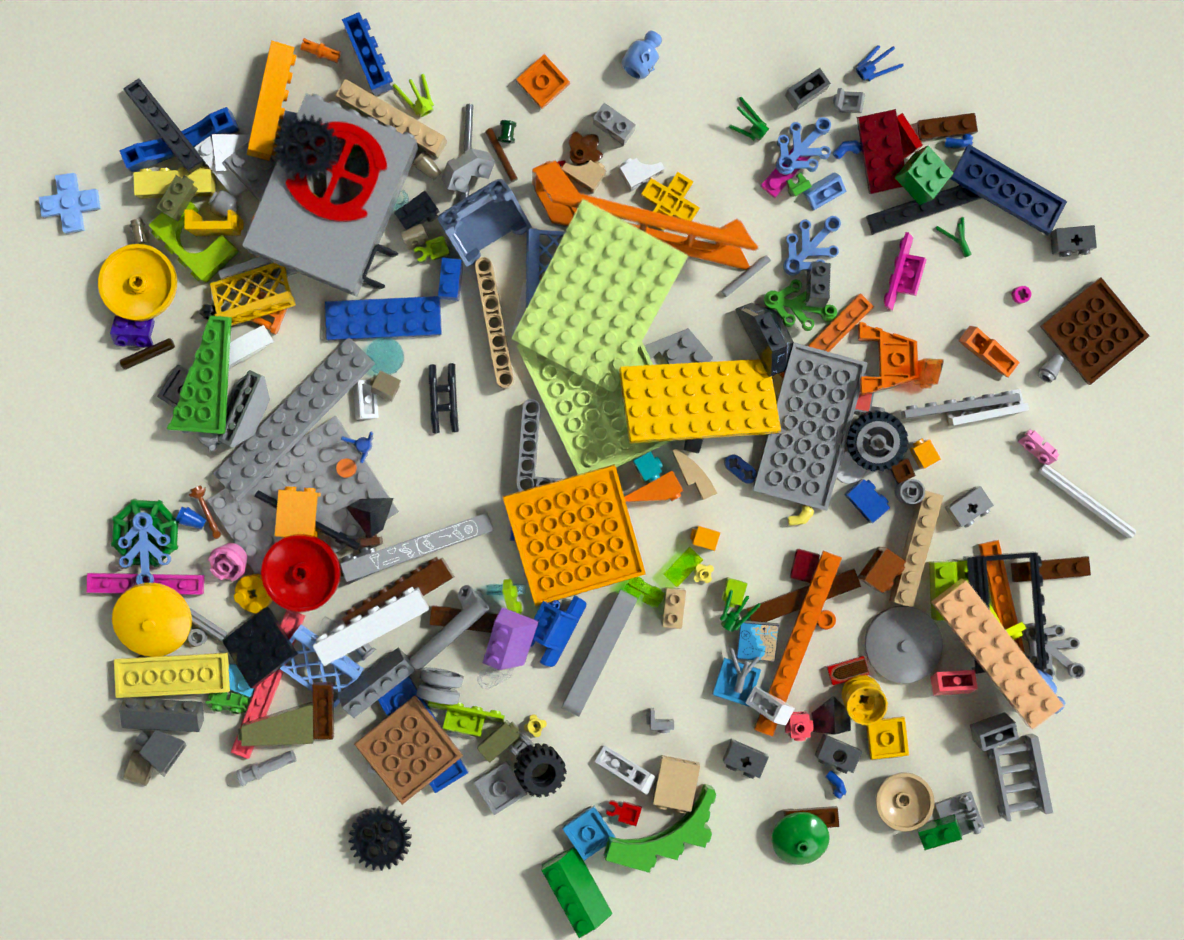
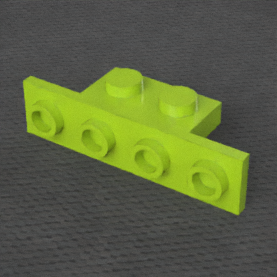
M428 701L429 707L447 711L443 730L481 738L485 719L504 723L505 715H501L500 711L490 710V712L482 711L483 708L471 706V708H468L459 702L458 704H443Z

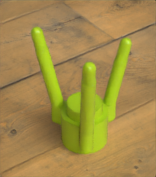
M421 74L426 98L420 96L412 79H409L411 88L417 97L416 105L412 103L396 84H393L396 91L413 109L415 115L419 114L420 117H424L434 110V103L431 100L424 74Z

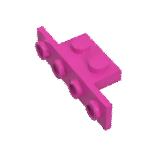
M905 232L904 238L902 237L900 240V253L895 258L894 274H891L889 279L890 288L884 296V306L893 311L898 293L917 295L927 260L925 257L909 255L913 242V237L909 232Z

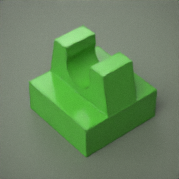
M802 173L796 175L798 178L796 184L793 183L792 179L786 180L791 197H795L812 187L809 180Z

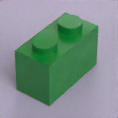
M955 814L927 822L918 828V834L924 850L962 840V832Z

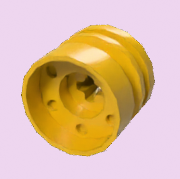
M858 675L850 678L844 684L841 698L849 716L855 722L861 725H872L879 722L885 716L888 702L880 685L874 678L867 675Z

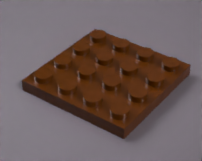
M1102 277L1094 281L1040 326L1088 385L1094 383L1150 337Z

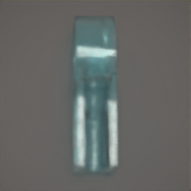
M503 584L486 585V595H503ZM513 584V586L516 585L518 595L526 594V584Z

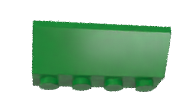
M575 847L542 864L541 871L578 938L597 929L613 914L587 865Z

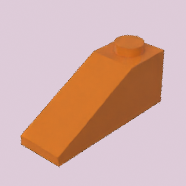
M670 471L626 495L624 498L625 502L668 500L669 498L673 501L681 497L680 492L684 490L674 472Z

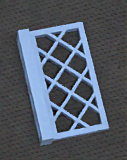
M528 229L526 240V308L540 283L539 275L543 271L546 272L549 266L548 264L544 267L539 261V256L545 252L552 260L553 256L547 249L553 243L558 247L559 243L556 240L560 236H564L566 231ZM540 235H547L552 240L546 248L539 242Z
M301 624L291 637L290 642L292 643L296 639L302 643L303 650H299L297 653H304L305 663L296 664L295 658H292V665H283L280 669L312 692V679L322 678L323 682H326V677L336 676L337 685H333V687L338 689V693L342 691L341 688L348 687L358 679L364 668L346 655L330 663L334 666L335 672L332 673L324 672L319 656V661L309 662L307 653H316L313 644L317 642L316 638L319 636ZM320 664L321 674L311 675L310 666ZM306 666L308 676L301 677L297 674L296 668ZM346 674L352 679L348 684H340L339 675ZM339 698L336 701L334 700L335 708L340 702Z

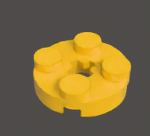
M260 574L247 575L237 582L234 600L246 611L258 613L271 604L272 599L263 586ZM253 589L256 590V591H255V594L257 595V597H256V596L254 597V596L251 594V591H252Z

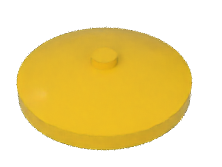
M130 244L117 249L105 260L99 272L98 289L104 304L113 313L131 321H146L159 316L170 306L177 291V275L171 261L158 249L144 244Z
M142 583L126 590L117 600L112 612V624L119 640L133 652L150 657L164 656L176 651L183 645L191 631L192 615L185 599L174 589L159 583Z

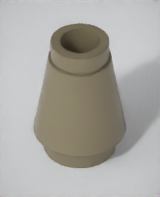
M422 152L413 162L416 165L415 168L433 180L441 174V171L429 154L426 155Z

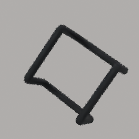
M376 244L362 278L364 279L363 283L383 289L385 288L384 284L366 277L376 251L390 257L398 256V252Z

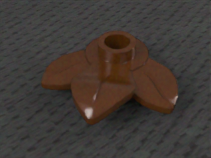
M578 131L571 135L569 139V146L571 148L569 156L574 164L581 165L590 160L595 162L603 157V154L597 150L599 144L598 136L596 134H588L583 137Z

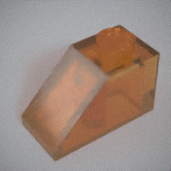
M924 358L919 360V377L917 380H914V385H920L921 389H932V386L937 385L944 359Z

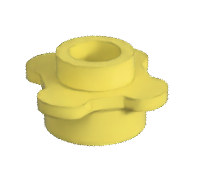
M697 564L694 570V581L710 583L712 580L711 573L714 570L713 566Z
M532 714L529 722L524 725V730L526 732L529 731L534 737H539L547 723L545 720L537 718V715Z

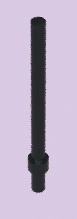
M259 490L256 492L254 497L277 508L278 500ZM316 521V530L335 539V542L340 545L345 544L356 551L358 550L360 544L348 538V535L341 531L337 532Z

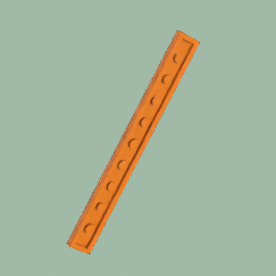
M824 550L768 691L770 695L784 702L788 699L842 557ZM760 713L754 729L773 737L778 723L771 721Z

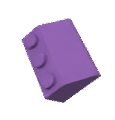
M502 607L495 620L483 664L498 670L523 666L539 621Z

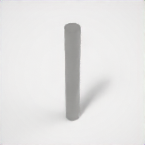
M765 255L726 287L722 293L726 297L729 296L771 261L770 258Z

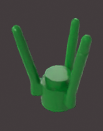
M740 97L739 100L755 118L754 120L740 106L737 107V110L753 124L749 129L752 133L733 125H729V128L748 136L753 141L756 138L760 141L770 128L766 126L767 124L760 119L743 97Z
M733 590L729 591L723 614L720 617L722 627L731 632L737 631L761 606L760 603H757L740 619L739 613L749 599V596H746L736 612L730 611V613H727Z

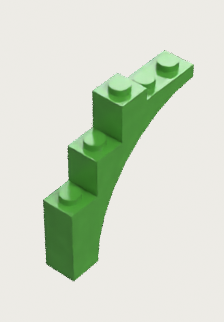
M704 784L698 799L692 806L691 812L688 811L680 821L667 830L639 839H621L609 836L603 853L605 860L650 873L651 868H654L657 856L655 855L678 861L679 855H682L684 851L683 842L705 848L712 836L711 829L705 822L709 821V809L716 799L715 789L711 785Z

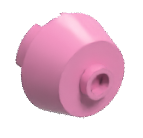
M227 543L215 548L210 553L208 559L211 565L210 571L220 580L223 578L231 579V582L237 580L245 572L247 563L245 550L235 543Z

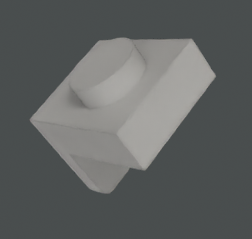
M838 88L837 94L834 95L833 103L839 112L862 113L865 94L863 92H846L842 88Z
M650 708V713H646L647 725H650L651 730H658L659 733H669L670 730H674L673 719H655L654 708Z

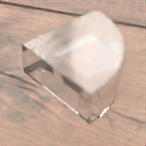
M324 617L316 635L321 636L326 633L328 636L334 633L333 629L341 624Z

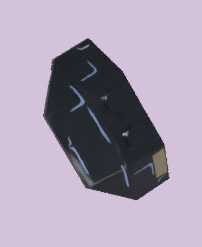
M754 303L736 308L735 310L768 376L771 377L784 372L794 342L780 315L775 310Z

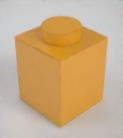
M921 438L912 443L914 447L909 449L920 469H925L941 460L930 439L923 440Z
M697 525L696 529H692L690 539L694 545L715 551L721 532Z

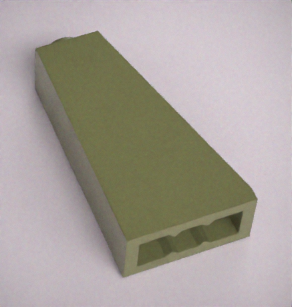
M313 702L243 723L241 729H238V741H241V746L313 744Z

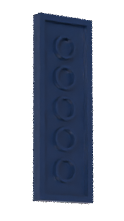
M970 144L966 146L952 176L949 178L1047 236L1051 234L1067 203L1063 198Z

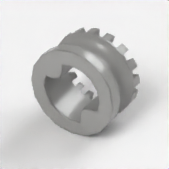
M196 628L189 633L188 641L193 646H200L207 641L208 636L204 630ZM195 632L198 635H202L201 642L194 640L193 635Z

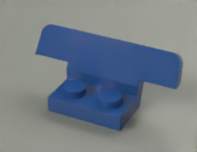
M574 595L566 612L546 601L542 602L534 617V620L539 622L533 640L547 647L540 661L541 664L550 667L557 664L587 604L581 598Z

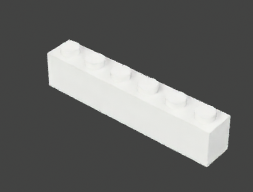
M410 587L402 592L403 596L399 598L394 596L385 601L386 605L380 608L377 605L369 609V614L364 617L358 615L350 620L351 623L344 626V624H341L333 629L334 633L328 636L325 633L317 637V642L313 644V647L323 666L428 611L429 606L419 588L414 589Z

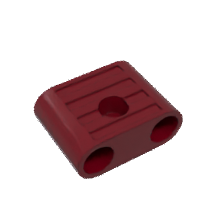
M797 548L790 578L810 583L819 562L820 554Z

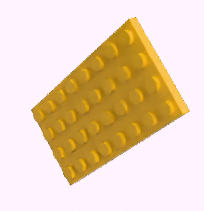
M760 359L623 366L619 368L629 443L777 434L781 432L772 376H768Z

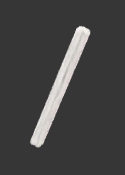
M1047 464L1041 466L1039 469L1041 475L1127 538H1132L1136 534L1134 528Z

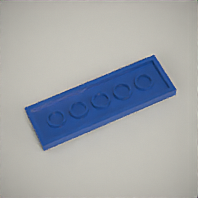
M439 296L325 301L327 340L442 335Z
M408 676L378 699V702L386 715L390 716L413 696H417L418 689L411 677ZM418 697V699L422 702V704L426 707V709L436 720L435 716L433 715L425 700ZM460 758L429 784L433 791L437 793L466 775L469 771Z

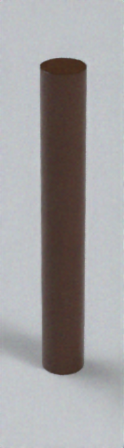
M487 129L485 133L510 181H516L518 178L493 129Z

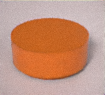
M345 458L337 463L336 470L341 477L349 478L356 473L357 466L353 460Z
M822 610L817 625L825 630L834 627L836 623L835 615L829 610Z

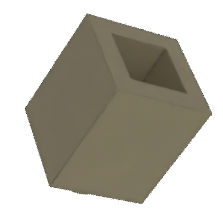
M380 370L378 375L374 374L369 385L372 386L371 393L392 402L400 387L401 380Z

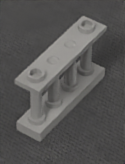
M1033 733L1025 735L1026 741L1024 743L1001 748L995 747L986 751L988 759L991 760L1000 804L997 805L998 813L1007 822L1011 821L1010 813L1037 808L1044 814L1053 813L1039 737ZM1022 751L1029 753L1030 760L1028 762L1004 767L1000 765L999 756ZM1025 770L1032 771L1033 779L1031 781L1004 785V774ZM1029 789L1036 790L1037 798L1035 800L1008 805L1006 794Z

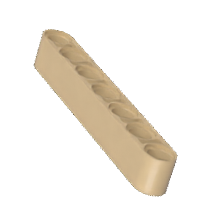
M481 257L476 261L475 269L497 384L501 388L508 389L514 384V375L494 267L489 258ZM482 263L489 264L487 271L479 270ZM487 281L493 283V287L490 290L483 289V284ZM489 300L496 301L494 309L486 307ZM492 319L500 321V325L497 328L490 327ZM497 337L503 339V345L500 347L493 345V341ZM500 356L507 358V362L503 366L497 364V358ZM503 375L510 376V382L506 385L500 382V378Z

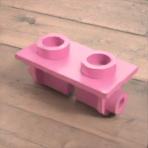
M1029 429L1025 433L1026 436L1018 440L1041 463L1050 465L1058 460V450L1048 442L1041 445L1044 438L1035 430Z

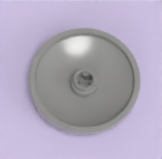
M896 606L884 610L873 619L866 632L865 652L869 663L877 673L893 682L912 683L925 678L935 669L942 655L943 641L937 624L928 614L914 607Z

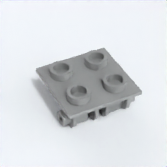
M971 791L935 804L940 818L955 814L962 836L971 832L979 834L981 829L985 828Z

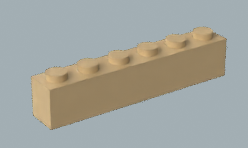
M347 79L344 80L336 94L339 102L365 117L376 119L378 124L383 126L388 124L396 128V131L399 133L407 132L412 134L417 141L418 147L436 158L440 156L447 144V140L442 134Z
M925 490L924 498L916 504L901 556L906 561L903 565L905 569L899 576L896 575L889 601L913 607L944 495Z

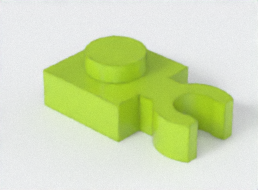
M444 236L426 241V248L416 247L414 249L415 253L423 252V256L417 259L418 262H424L429 256L434 261L450 255Z

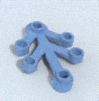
M819 118L816 121L815 130L802 143L800 136L802 126L798 122H793L789 132L793 137L794 151L790 155L788 153L789 137L787 135H780L778 137L777 145L780 147L781 157L776 162L778 172L787 175L792 173L794 169H807L809 172L817 170L818 161L816 159H809L808 161L796 160L800 156H819L821 159L829 157L831 150L828 146L808 148L820 135H825L829 132L831 122L828 118Z
M828 217L824 223L825 227L811 242L809 235L811 222L807 219L802 220L799 223L802 235V251L798 256L796 254L798 236L790 233L786 237L789 258L785 260L783 268L788 275L795 276L801 270H808L811 262H802L807 256H828L834 258L838 255L839 249L834 245L829 248H816L830 232H836L840 228L841 221L838 217ZM829 222H833L835 227L830 228ZM802 223H807L808 228L804 229ZM790 236H793L795 238L794 243H791L789 241ZM835 249L836 254H830L829 250ZM822 259L816 261L825 263V261ZM790 263H794L796 269H791L789 267Z
M140 512L134 516L133 527L118 541L121 548H128L132 544V539L139 533V541L119 560V564L122 567H130L133 564V559L140 552L141 573L136 578L137 585L145 583V576L149 578L148 583L154 582V577L150 573L149 552L158 559L161 565H168L171 562L169 554L163 553L148 540V533L157 539V543L160 546L168 545L170 537L157 530L152 525V517L145 512ZM142 518L146 520L144 526L140 522ZM163 536L166 538V543L164 544L161 542ZM123 539L128 541L126 546L122 543ZM163 556L167 557L166 563L162 561ZM125 558L129 560L128 565L123 563Z

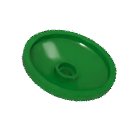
M796 812L785 816L775 825L771 836L772 846L777 856L783 861L794 865H804L819 859L825 853L830 839L829 831L824 821L818 816L807 812Z

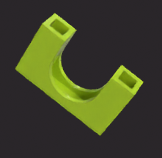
M191 201L186 210H194L196 213L200 211ZM185 211L179 221L161 212L149 224L152 229V235L158 240L162 239L166 243L164 247L171 254L175 252L179 256L177 259L179 263L185 268L188 266L192 270L190 274L197 281L202 280L207 283L240 252L222 234L204 251L199 253L187 252L181 243V232L185 226Z

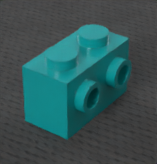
M651 451L633 461L643 481L648 480L651 483L660 477L659 473L662 472L660 468L663 465L658 456L654 458Z

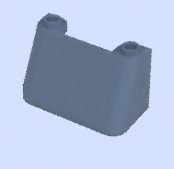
M503 179L492 181L438 216L440 225L466 267L476 263L481 256L480 250L512 231L514 234L522 235L532 227L512 190Z

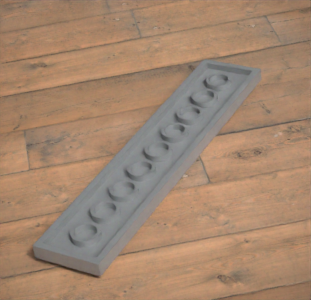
M346 339L256 430L255 435L248 438L213 474L236 499L241 500L376 363L352 339Z

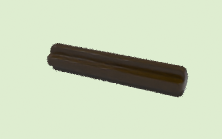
M168 338L119 361L123 369H128L175 348V344L172 339Z

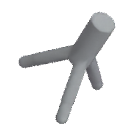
M730 648L738 675L734 691L742 693L745 677L758 662L759 657H756L749 666V662L745 661L741 672L734 649Z

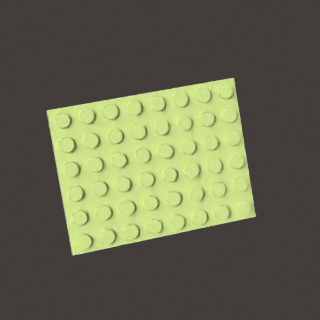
M582 199L511 339L614 393L620 383L619 368L629 366L688 255Z
M641 342L629 366L653 365L643 342ZM522 344L517 345L578 474L613 464L617 468L671 442L629 443L621 381L613 393Z

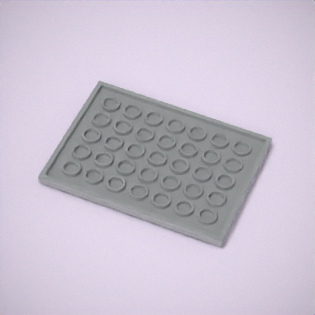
M334 416L302 437L241 500L236 499L227 488L207 500L235 544L245 550L247 562L255 574L261 575L262 562L266 553L276 542L284 538L275 536L277 508L254 497L258 490L278 500V490H284L285 486L296 487V491H304V488H315L316 492L321 493V497H318L316 521L337 532L345 533L348 535V538L354 541L363 536L365 532L346 507L359 499L390 498L366 460L360 463L362 454L356 449L355 444L341 440V437H351L337 416ZM345 458L353 460L357 466L356 473L349 478L341 477L336 470L337 463ZM393 502L387 519L399 512ZM318 531L317 538L327 543L335 554L346 547L345 544L340 545L335 542V539Z

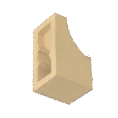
M590 160L582 166H573L565 163L562 167L568 178L592 193L595 192L606 175L605 166L598 161L593 162Z

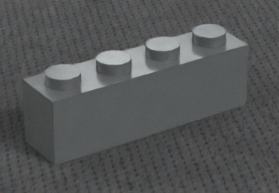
M399 647L337 694L342 708L353 719L415 671L410 663V659Z
M125 698L119 709L122 728L200 732L204 721L202 702Z

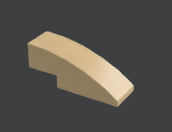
M677 449L672 450V454L687 486L695 483L702 500L717 494L710 479L693 460Z

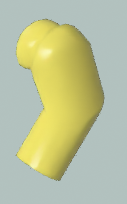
M803 505L802 512L799 515L788 516L789 526L806 524L813 516L814 510L811 506Z

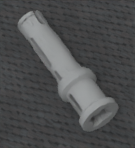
M290 750L263 763H253L249 768L237 770L240 784L246 786L252 780H260L263 775L296 762L295 753L293 750Z

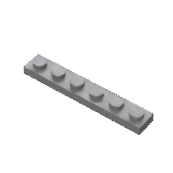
M1013 391L1001 392V396L994 397L993 393L982 395V399L975 400L974 396L965 397L963 402L957 403L955 399L945 400L943 405L931 402L926 403L923 408H918L917 405L906 406V410L901 411V418L905 419L1021 401L1020 393L1013 394Z

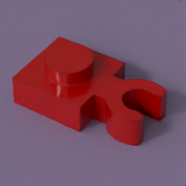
M609 800V804L614 805L615 809L613 811L606 810L607 815H619L618 821L637 826L642 806L623 801L622 806H620L615 800Z

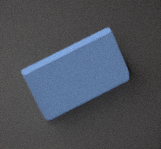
M834 172L814 183L803 194L811 208L816 210L847 191L841 176Z

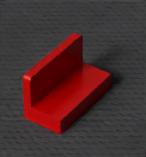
M901 113L897 116L903 157L905 159L918 151L923 144L904 114Z

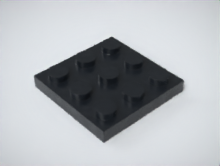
M269 607L263 608L222 641L250 688L257 687L298 654Z

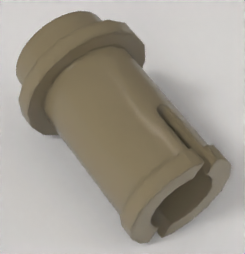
M142 219L131 220L129 227L132 228L134 244L147 243L144 232L145 223Z

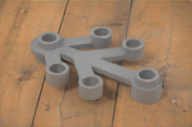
M1028 623L1025 625L1026 629L1022 632L1023 638L1029 643L1027 659L1031 662V658L1035 656L1036 661L1034 663H1038L1035 624ZM1057 624L1053 627L1044 628V633L1060 637L1064 635L1065 628ZM1057 627L1061 628V632L1059 634L1056 633ZM1031 629L1034 630V634L1032 636L1029 635V630ZM1069 637L1067 640L1048 641L1045 644V650L1049 655L1047 669L1051 670V677L1055 675V670L1052 667V656L1068 669V674L1071 677L1080 679L1085 675V667L1082 664L1073 663L1056 649H1077L1080 645L1077 638ZM1071 640H1075L1074 646L1070 645ZM1074 667H1077L1078 669L1076 673L1072 672V669Z

